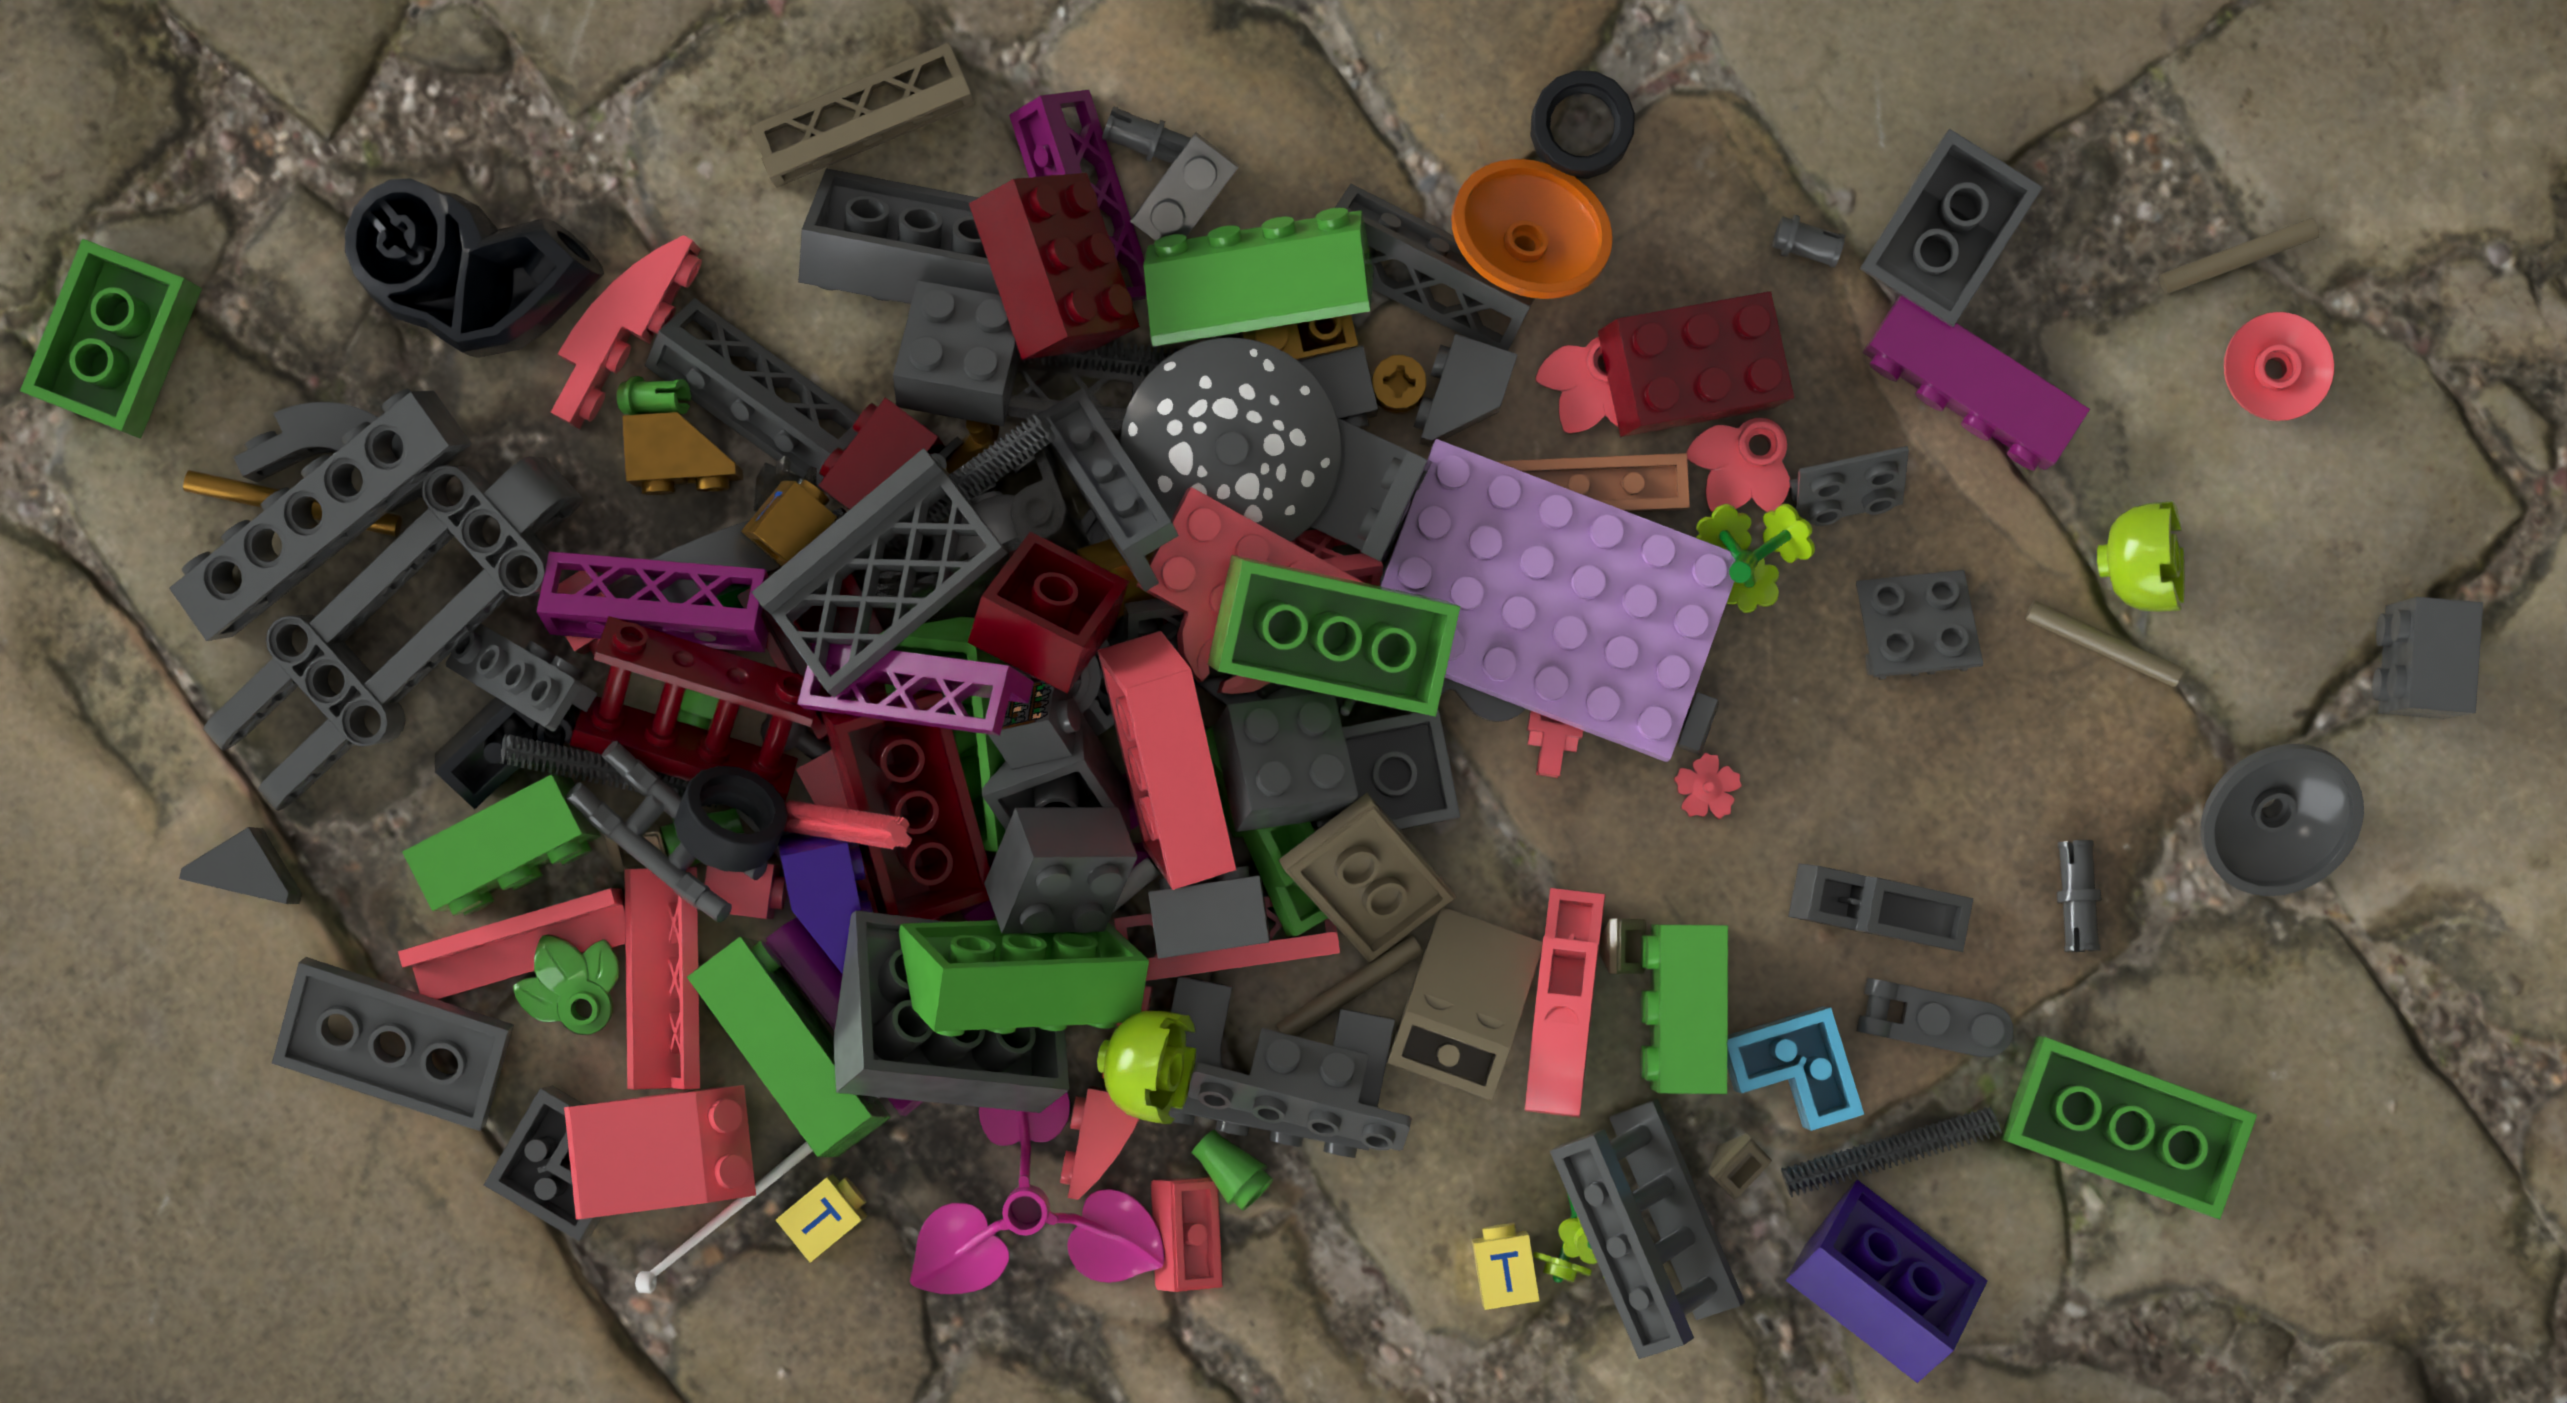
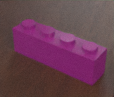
M1901 295L1897 298L1862 352L1872 359L1869 365L1877 373L1894 382H1897L1899 377L1918 388L1915 395L1922 402L1938 411H1943L1945 407L1949 408L1964 418L1961 425L1967 431L1985 441H1989L1991 436L2010 448L2007 455L2012 460L2032 471H2035L2037 466L2046 470L2057 462L2090 411L2088 407L1956 323L1952 328Z

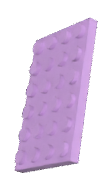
M1435 439L1428 456V460L1432 461V464L1419 490H1416L1380 587L1446 600L1461 606L1445 678L1668 762L1672 757L1734 584L1729 575V569L1735 559L1730 551Z

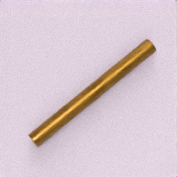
M191 470L187 471L183 483V489L186 492L262 508L261 503L267 497L279 490ZM315 499L312 505V516L315 520L321 521L322 508ZM386 513L368 527L366 531L397 537L401 529L402 517Z

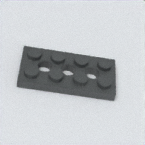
M305 957L298 963L272 1064L481 1131L488 1120L514 1024ZM340 1014L350 1020L354 1031L352 1039L342 1040L331 1033L328 1026L330 1015ZM392 1031L403 1038L406 1045L404 1056L394 1057L383 1050L380 1044L382 1032ZM444 1048L451 1051L458 1061L457 1072L446 1074L439 1071L432 1061L433 1050Z

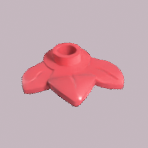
M1599 337L1593 339L1586 347L1567 345L1555 350L1544 360L1536 374L1535 380L1537 383L1546 388L1562 392L1559 398V418L1565 433L1572 434L1589 430L1598 424L1604 416L1618 427L1607 372L1602 371L1598 366V358L1603 355Z
M1753 418L1744 422L1739 428L1715 425L1696 437L1686 452L1687 460L1699 467L1710 470L1705 493L1707 505L1711 512L1722 504H1730L1737 509L1746 504L1751 498L1765 512L1775 511L1788 495L1790 477L1782 462L1787 451V438L1782 428L1770 419ZM1755 436L1765 438L1769 444L1768 452L1761 456L1754 454L1749 447L1751 438Z

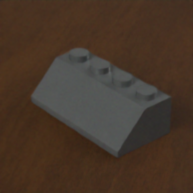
M826 168L801 231L798 283L818 286L825 290H840L871 296L882 301L892 300L908 304L912 303L917 280L1000 295L969 203L979 197Z

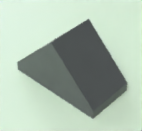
M247 827L181 868L179 876L181 880L284 904H300L302 892L263 828Z

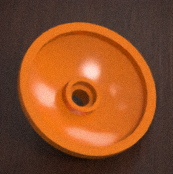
M1509 159L1486 165L1474 172L1463 183L1453 205L1451 217L1452 230L1462 255L1481 276L1494 285L1514 294L1539 299H1553L1575 294L1588 287L1597 279L1611 253L1612 228L1606 210L1599 199L1579 179L1563 173L1547 163L1526 159Z

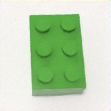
M82 238L20 391L141 439L202 288L183 277Z
M551 774L402 851L431 910L451 911L453 916L461 913L464 916L470 915L494 902L491 895L492 892L500 888L506 890L511 887L515 891L543 877L540 868L551 862L554 865L561 862L562 865H566L590 853L592 849L589 842L599 838L601 834L565 798L569 790L575 785L573 779Z
M1651 924V935H1642L1641 968L1650 969V990H1642L1640 998L1641 1023L1650 1025V1046H1641L1640 1049L1641 1079L1650 1081V1089L1658 1093L1727 1094L1728 925Z

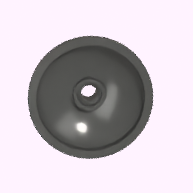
M2284 744L2260 750L2233 766L2219 780L2210 793L2202 813L2200 826L2203 851L2217 874L2229 885L2243 892L2260 896H2279L2304 890L2331 874L2341 865L2353 849L2359 837L2364 818L2362 791L2358 781L2348 767L2339 758L2326 750L2305 744ZM2275 799L2270 806L2263 808L2267 802Z

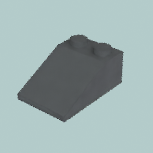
M1949 129L1941 138L1860 267V270L1953 328L2043 187Z

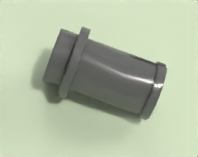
M1793 215L1792 219L1782 216L1774 235L1772 247L1781 250V256L1787 257L1789 253H1793L1835 268L1844 246L1845 235L1802 223L1798 215Z

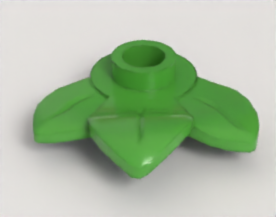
M549 934L542 936L534 956V971L537 977L526 978L514 984L513 991L517 1001L530 1016L539 1021H561L567 1029L580 1035H590L600 1031L608 1024L612 1017L613 1001L610 991L616 984L620 973L619 961L614 950L603 939L590 946L584 953H581L575 946L564 939ZM578 999H585L591 1004L592 1014L590 1017H582L576 1011Z

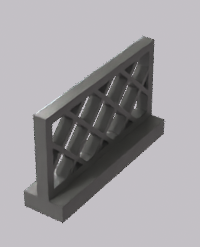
M924 448L752 591L760 605L773 616L825 690L834 698L1008 553L958 489L957 483L947 470ZM947 494L952 500L948 524L926 523L928 509ZM963 516L969 524H962ZM898 534H910L905 560L883 559L885 545ZM923 535H946L941 561L918 560ZM959 536H979L986 544V547L970 561H955ZM855 570H867L862 596L840 595L842 581ZM880 571H903L898 597L875 596ZM916 572H939L936 589L925 598H911ZM824 606L819 632L799 631L794 621L810 607ZM837 607H859L854 633H832ZM873 608H894L895 613L892 626L882 634H868ZM809 643H816L815 651ZM830 644L852 645L849 662L831 675L826 668Z

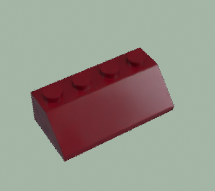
M923 690L912 695L919 709L925 711L943 699L942 692ZM892 693L873 694L868 697L871 703L879 704ZM904 702L898 706L907 708ZM821 711L849 810L904 817L910 824L906 833L912 838V841L906 848L895 846L892 850L890 848H880L859 843L878 913L932 920L989 901L984 883L990 868L952 729Z

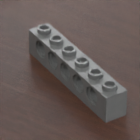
M404 389L391 396L381 407L385 413L371 424L364 422L348 431L341 439L344 444L342 448L332 456L323 455L313 460L301 471V475L304 478L291 489L285 487L271 494L261 503L264 511L251 522L244 520L235 524L221 536L224 544L213 553H202L183 566L182 572L184 576L169 589L206 641L230 638L236 635L421 486L430 471L436 467L447 465L472 444L435 391H410V389ZM396 433L403 442V453L400 459L394 455L392 450V440ZM355 467L360 470L363 478L362 487L359 492L352 484V472ZM315 499L322 508V518L319 524L312 516V505ZM275 532L279 535L282 542V550L279 556L272 547V538ZM235 565L238 566L242 574V583L239 588L234 583L232 575Z

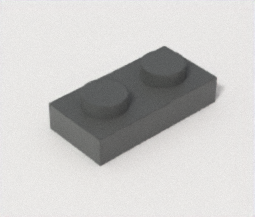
M1195 132L1133 215L1130 222L1155 241L1173 234H1182L1187 237L1236 172L1239 164Z

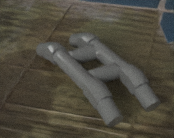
M618 741L612 742L604 750L602 757L634 789L644 797L646 796L645 800L625 822L621 816L614 812L604 801L599 800L581 782L574 785L565 798L597 830L607 838L612 839L654 873L683 900L697 910L703 911L718 923L724 921L730 914L732 905L711 891L707 885L699 881L691 873L686 872L696 858L688 853L683 844L680 843L668 857L643 837L645 832L664 811L675 819L682 797L661 781L659 776L651 771L642 761L636 759ZM767 862L759 868L743 873L753 880H758L765 873Z

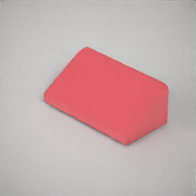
M1211 1177L1152 1180V1218L1160 1232L1164 1249V1264L1161 1268L1154 1270L1156 1289L1180 1292L1223 1287L1219 1191Z

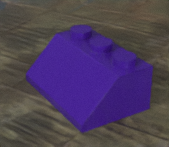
M1857 1179L1851 1184L1805 1244L1785 1281L1918 1383L1954 1351L1988 1280Z

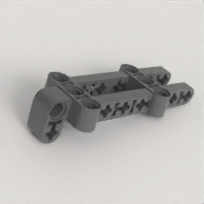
M525 457L508 469L492 485L473 468L452 465L436 467L425 477L422 486L423 499L429 508L317 616H286L273 622L268 629L266 637L267 649L273 658L207 721L203 730L221 750L229 749L245 738L298 686L328 719L291 753L258 788V791L275 810H282L298 799L354 745L363 747L383 744L398 738L404 729L406 721L404 710L399 702L510 595L518 597L540 595L550 550L537 537L536 533L538 531L552 530L571 516L583 502V497L546 457ZM454 476L460 479L464 488L463 497L456 505H453L446 495L447 483ZM491 516L498 521L501 529L500 538L492 546L485 541L482 532L485 521ZM455 536L484 569L390 660L373 674L346 645L345 641ZM527 557L534 560L538 570L537 579L530 586L524 584L519 575L520 564ZM298 626L304 629L308 639L307 647L301 654L295 650L292 644V635ZM334 666L339 668L344 675V686L339 694L332 691L328 683L329 672ZM371 706L378 711L381 718L380 729L375 735L368 731L364 721L365 713Z

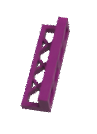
M1090 90L1040 95L1009 114L1029 177L1082 173L1080 167L1082 157L1095 167L1098 181L1096 186L1092 183L1091 186L1096 193L1099 208L1112 219L1115 231L1113 236H1109L1114 245L1117 261L1128 269L1133 287H1128L1127 291L1130 293L1132 301L1146 299L1144 257L1133 223L1130 222L1131 217L1106 140L1101 139L1103 130ZM1062 108H1076L1082 127L1079 135L1067 126Z
M549 551L536 612L550 635L600 639L608 616L715 649L765 653L769 632L761 618L763 607L752 594V591L768 579L769 576L766 569ZM562 569L585 571L592 580L590 584L576 594L557 593ZM595 572H600L604 574L598 577ZM624 575H637L646 585V587L629 599L615 598L607 588ZM649 577H658V578H657L656 580L652 581ZM678 579L693 580L701 590L684 603L669 602L661 593V591ZM703 581H709L712 583L706 586V584ZM731 584L751 585L747 609L723 607L715 596ZM601 592L605 597H600L596 595ZM654 596H655V597L657 598V600H658V601H649V600L652 599ZM710 601V603H711L713 606H708V605H704V604H705L706 602Z
M813 643L812 648L815 651L816 643ZM830 644L826 668L831 675L849 662L852 645ZM891 650L835 698L833 696H819L822 684L807 665L797 704L810 710L1000 736L1008 702L1014 701L1029 704L1034 682L1009 665ZM873 682L894 685L897 690L879 704L871 703L864 689ZM920 689L944 692L946 697L925 711L919 709L912 695ZM856 696L858 701H852L850 699ZM969 696L990 698L985 719L969 717L961 702ZM904 702L907 708L898 706ZM952 709H953V710L955 711V713H956V715H954V714H946V713H948V712H949L950 710H952Z

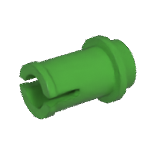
M632 376L627 381L621 382L617 389V405L623 414L641 415L672 412L685 414L690 407L687 403H678V400L691 401L690 388L684 379L645 381L643 377Z

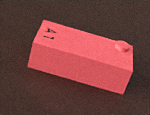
M1162 631L1097 650L1143 847L1172 890L1235 871L1236 866L1191 668Z

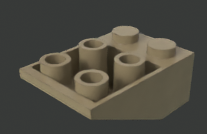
M1446 907L1439 910L1391 1044L1387 1063L1492 1101L1514 1040L1542 952L1543 942Z

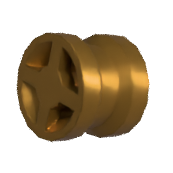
M1392 355L1382 360L1375 368L1372 377V386L1377 405L1393 414H1403L1415 409L1422 401L1426 388V374L1421 364L1412 357L1405 355Z

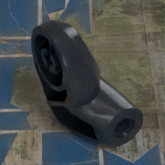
M411 178L390 179L370 189L354 207L345 228L346 256L353 274L371 298L395 319L429 329L460 352L476 358L522 349L549 330L604 275L603 266L591 251L572 233L555 221L541 218L520 225L497 229L480 206L457 194L439 191L434 187Z

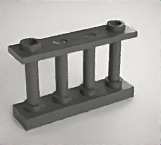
M1658 1098L1610 1116L1609 1119L1617 1135L1609 1140L1605 1129L1559 1145L1550 1151L1638 1359L1683 1346L1691 1341L1694 1336L1685 1317L1689 1313L1693 1312L1695 1319L1699 1320L1739 1307L1745 1303ZM1625 1157L1639 1188L1632 1192L1619 1164V1161ZM1649 1209L1661 1237L1655 1243H1653L1641 1215V1212ZM1669 1260L1683 1289L1677 1295L1663 1266Z

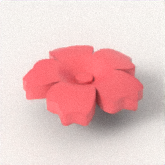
M1704 753L1700 759L1693 761L1692 767L1694 771L1686 768L1678 770L1674 781L1677 784L1679 794H1690L1681 805V809L1689 817L1695 815L1704 817L1708 813V808L1717 819L1731 814V805L1735 799L1732 795L1725 792L1735 791L1742 786L1740 774L1733 772L1729 766L1722 767L1719 770L1718 755Z

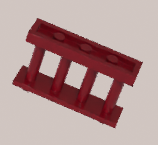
M608 616L593 659L611 665L602 698L595 697L587 712L580 711L570 745L602 755L612 742L618 741L650 770L690 781L700 771L712 767H740L758 774L771 783L785 802L798 761L796 757L783 754L793 722L811 727L816 711L805 709L797 704L804 676L640 626L636 623ZM632 672L665 682L655 714L623 704ZM686 689L718 698L709 731L677 721ZM740 705L772 715L762 747L730 737Z

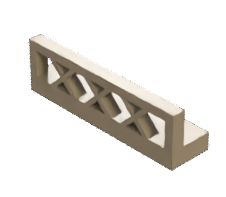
M948 42L750 125V128L762 154L761 159L768 176L775 187L778 188L975 105V102ZM945 60L952 78L924 90L916 87L924 68ZM912 74L908 84L897 80ZM887 84L905 91L902 99L874 111L866 108L873 90ZM862 95L858 105L847 101ZM838 105L855 112L853 119L824 132L817 130L822 114L828 108ZM812 116L809 125L798 122ZM785 126L805 133L802 141L774 153L766 134Z

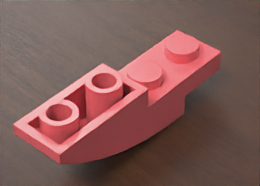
M682 235L657 248L634 263L615 279L590 305L573 327L558 352L560 357L574 365L575 368L551 410L552 414L578 429L581 428L585 419L592 421L596 417L605 399V392L601 391L610 372L617 374L621 370L629 356L631 345L627 341L630 335L650 344L655 334H658V331L674 317L676 307L671 304L681 286L688 288L696 278L702 263V259L697 257L701 249L692 239Z
M1550 888L1536 995L1525 1111L1580 1118L1605 894Z
M1145 985L1141 1012L1149 1011L1153 986ZM1090 1086L1087 1090L1086 1098L1076 1096L1070 1129L1080 1130L1076 1152L1066 1151L1060 1183L1070 1185L1068 1198L1079 1200L1101 1178L1120 1154L1139 1121L1138 1118L1127 1115L1118 1108L1104 1088Z

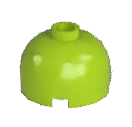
M2174 501L2153 502L2131 508L2121 514L2110 527L2108 544L2098 545L2097 547L2099 576L2110 577L2115 594L2126 605L2141 611H2177L2182 609L2180 603H2184V547L2179 548L2177 534H2171V531H2182L2178 508Z
M1142 1011L1130 1015L1115 1029L1110 1040H1104L1101 1044L1097 1058L1098 1071L1104 1073L1105 1088L1110 1098L1127 1115L1145 1121L1171 1124L1175 1120L1168 1115L1171 1107L1183 1108L1188 1096L1196 1061V1048L1186 1046L1185 1031L1195 1033L1194 1023L1189 1015L1166 1011Z

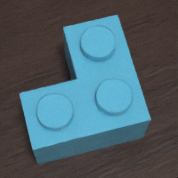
M1821 1006L1728 1035L1727 1070L1734 1091L1742 1094L1788 1079L1802 1127L1810 1131L1864 1115L1831 1007Z

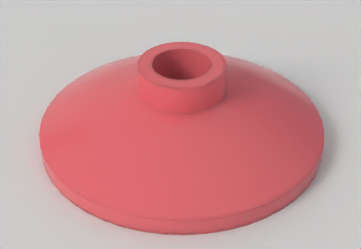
M2272 312L2253 318L2234 334L2225 352L2224 376L2230 393L2246 411L2270 421H2287L2312 411L2325 398L2334 376V358L2326 337L2309 320L2292 313ZM2268 360H2275L2282 366V375L2279 379H2273L2267 375L2265 366Z

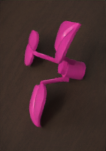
M1066 1092L1040 1113L979 1107L982 1129L991 1142L999 1146H1008L1020 1141L1019 1187L1009 1194L1003 1206V1219L997 1220L989 1226L983 1211L968 1203H949L939 1207L930 1214L918 1235L910 1283L921 1290L938 1294H963L983 1289L1001 1276L1009 1261L1007 1245L995 1234L1000 1230L1010 1229L1018 1235H1032L1038 1232L1045 1223L1055 1225L1056 1223L1077 1225L1068 1238L1069 1257L1075 1268L1082 1275L1098 1282L1111 1283L1123 1281L1141 1273L1159 1269L1164 1264V1249L1160 1232L1150 1213L1136 1198L1128 1193L1114 1189L1096 1190L1085 1200L1082 1216L1074 1213L1051 1212L1050 1202L1046 1193L1039 1187L1030 1185V1140L1047 1142L1060 1134L1070 1114V1099L1068 1092Z

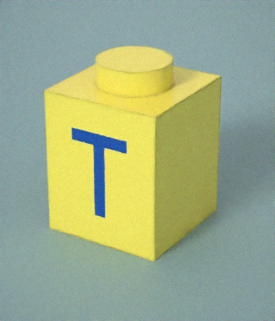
M832 1174L780 1215L776 1222L811 1263L867 1217L866 1213L861 1209L866 1200L847 1177L839 1182L834 1174Z
M1515 1223L1482 1228L1483 1237L1472 1239L1484 1309L1540 1301L1529 1234L1526 1231L1516 1232Z

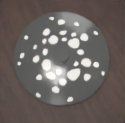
M1219 338L1202 341L1187 346L1163 360L1148 374L1134 393L1127 407L1120 434L1121 447L1170 520L1186 490L1193 487L1290 542L1308 529L1326 506L1334 490L1341 461V438L1337 417L1325 390L1318 380L1298 360L1284 351L1259 341L1242 338Z

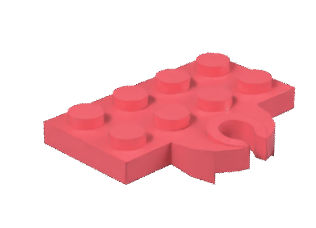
M1190 487L1186 490L1171 519L1179 536L1157 548L1148 562L1159 584L1145 592L1184 613L1177 633L1178 653L1191 668L1193 678L1197 682H1203L1210 673L1207 663L1231 555L1357 582L1362 581ZM1138 582L1137 585H1136V587H1138V588H1140L1141 590H1143V588L1141 587V585H1140L1139 582ZM1232 674L1231 677L1220 682L1217 693L1226 695L1251 693L1271 682Z

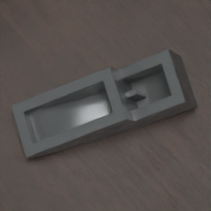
M1799 863L1788 917L1963 952L1974 898L1878 877Z

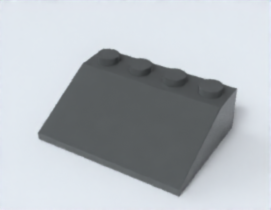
M855 910L850 918L834 1033L836 1093L1040 1113L1069 1091L1065 1030L1048 1031L1039 1027L1016 1028V1031L1013 1033L1000 1034L982 1029L965 1030L964 1034L960 1036H944L934 1032L912 1009L899 938L900 924L947 921Z

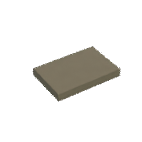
M1368 793L1364 794L1279 859L1285 872L1369 963L1457 898L1447 882Z

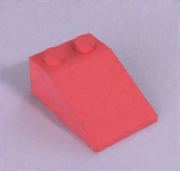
M744 1085L711 1087L564 1107L576 1219L756 1196Z

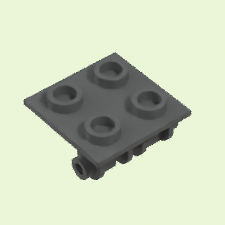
M1908 446L1799 469L1798 478L1789 480L1790 496L1792 501H1797L1796 510L1799 516L1810 524L1825 526L1837 522L1841 517L1864 512L1871 515L1882 514L1891 510L1894 506L1902 505L1909 454Z
M1964 570L1856 581L1869 654L1865 655L1868 676L1873 675V677L1883 680L1886 679V676L1911 674V676H1918L1919 673L1923 672L1931 675L1935 674V671L1952 669L1967 671L1971 667L1983 666Z

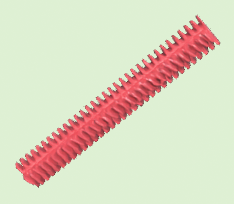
M794 800L785 802L788 814L784 828L785 832L860 843L880 848H890L892 850L895 846L906 848L912 841V838L906 833L910 824L904 817L860 812L859 810H849L840 807L834 808L833 806L827 807L826 805L802 803L801 801L795 802Z

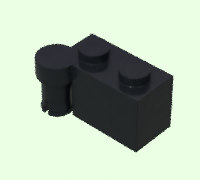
M495 697L435 753V773L471 807L476 809L521 766V762L518 763L517 767L514 766L513 760L511 765H507V759L504 760V764L500 763L504 735L510 734L515 737H521V739L524 737L528 738V740L533 739L542 743L547 742L548 745L552 743L555 746L561 745L563 747L565 741L570 744L575 728L574 708L571 705L557 729L550 731Z

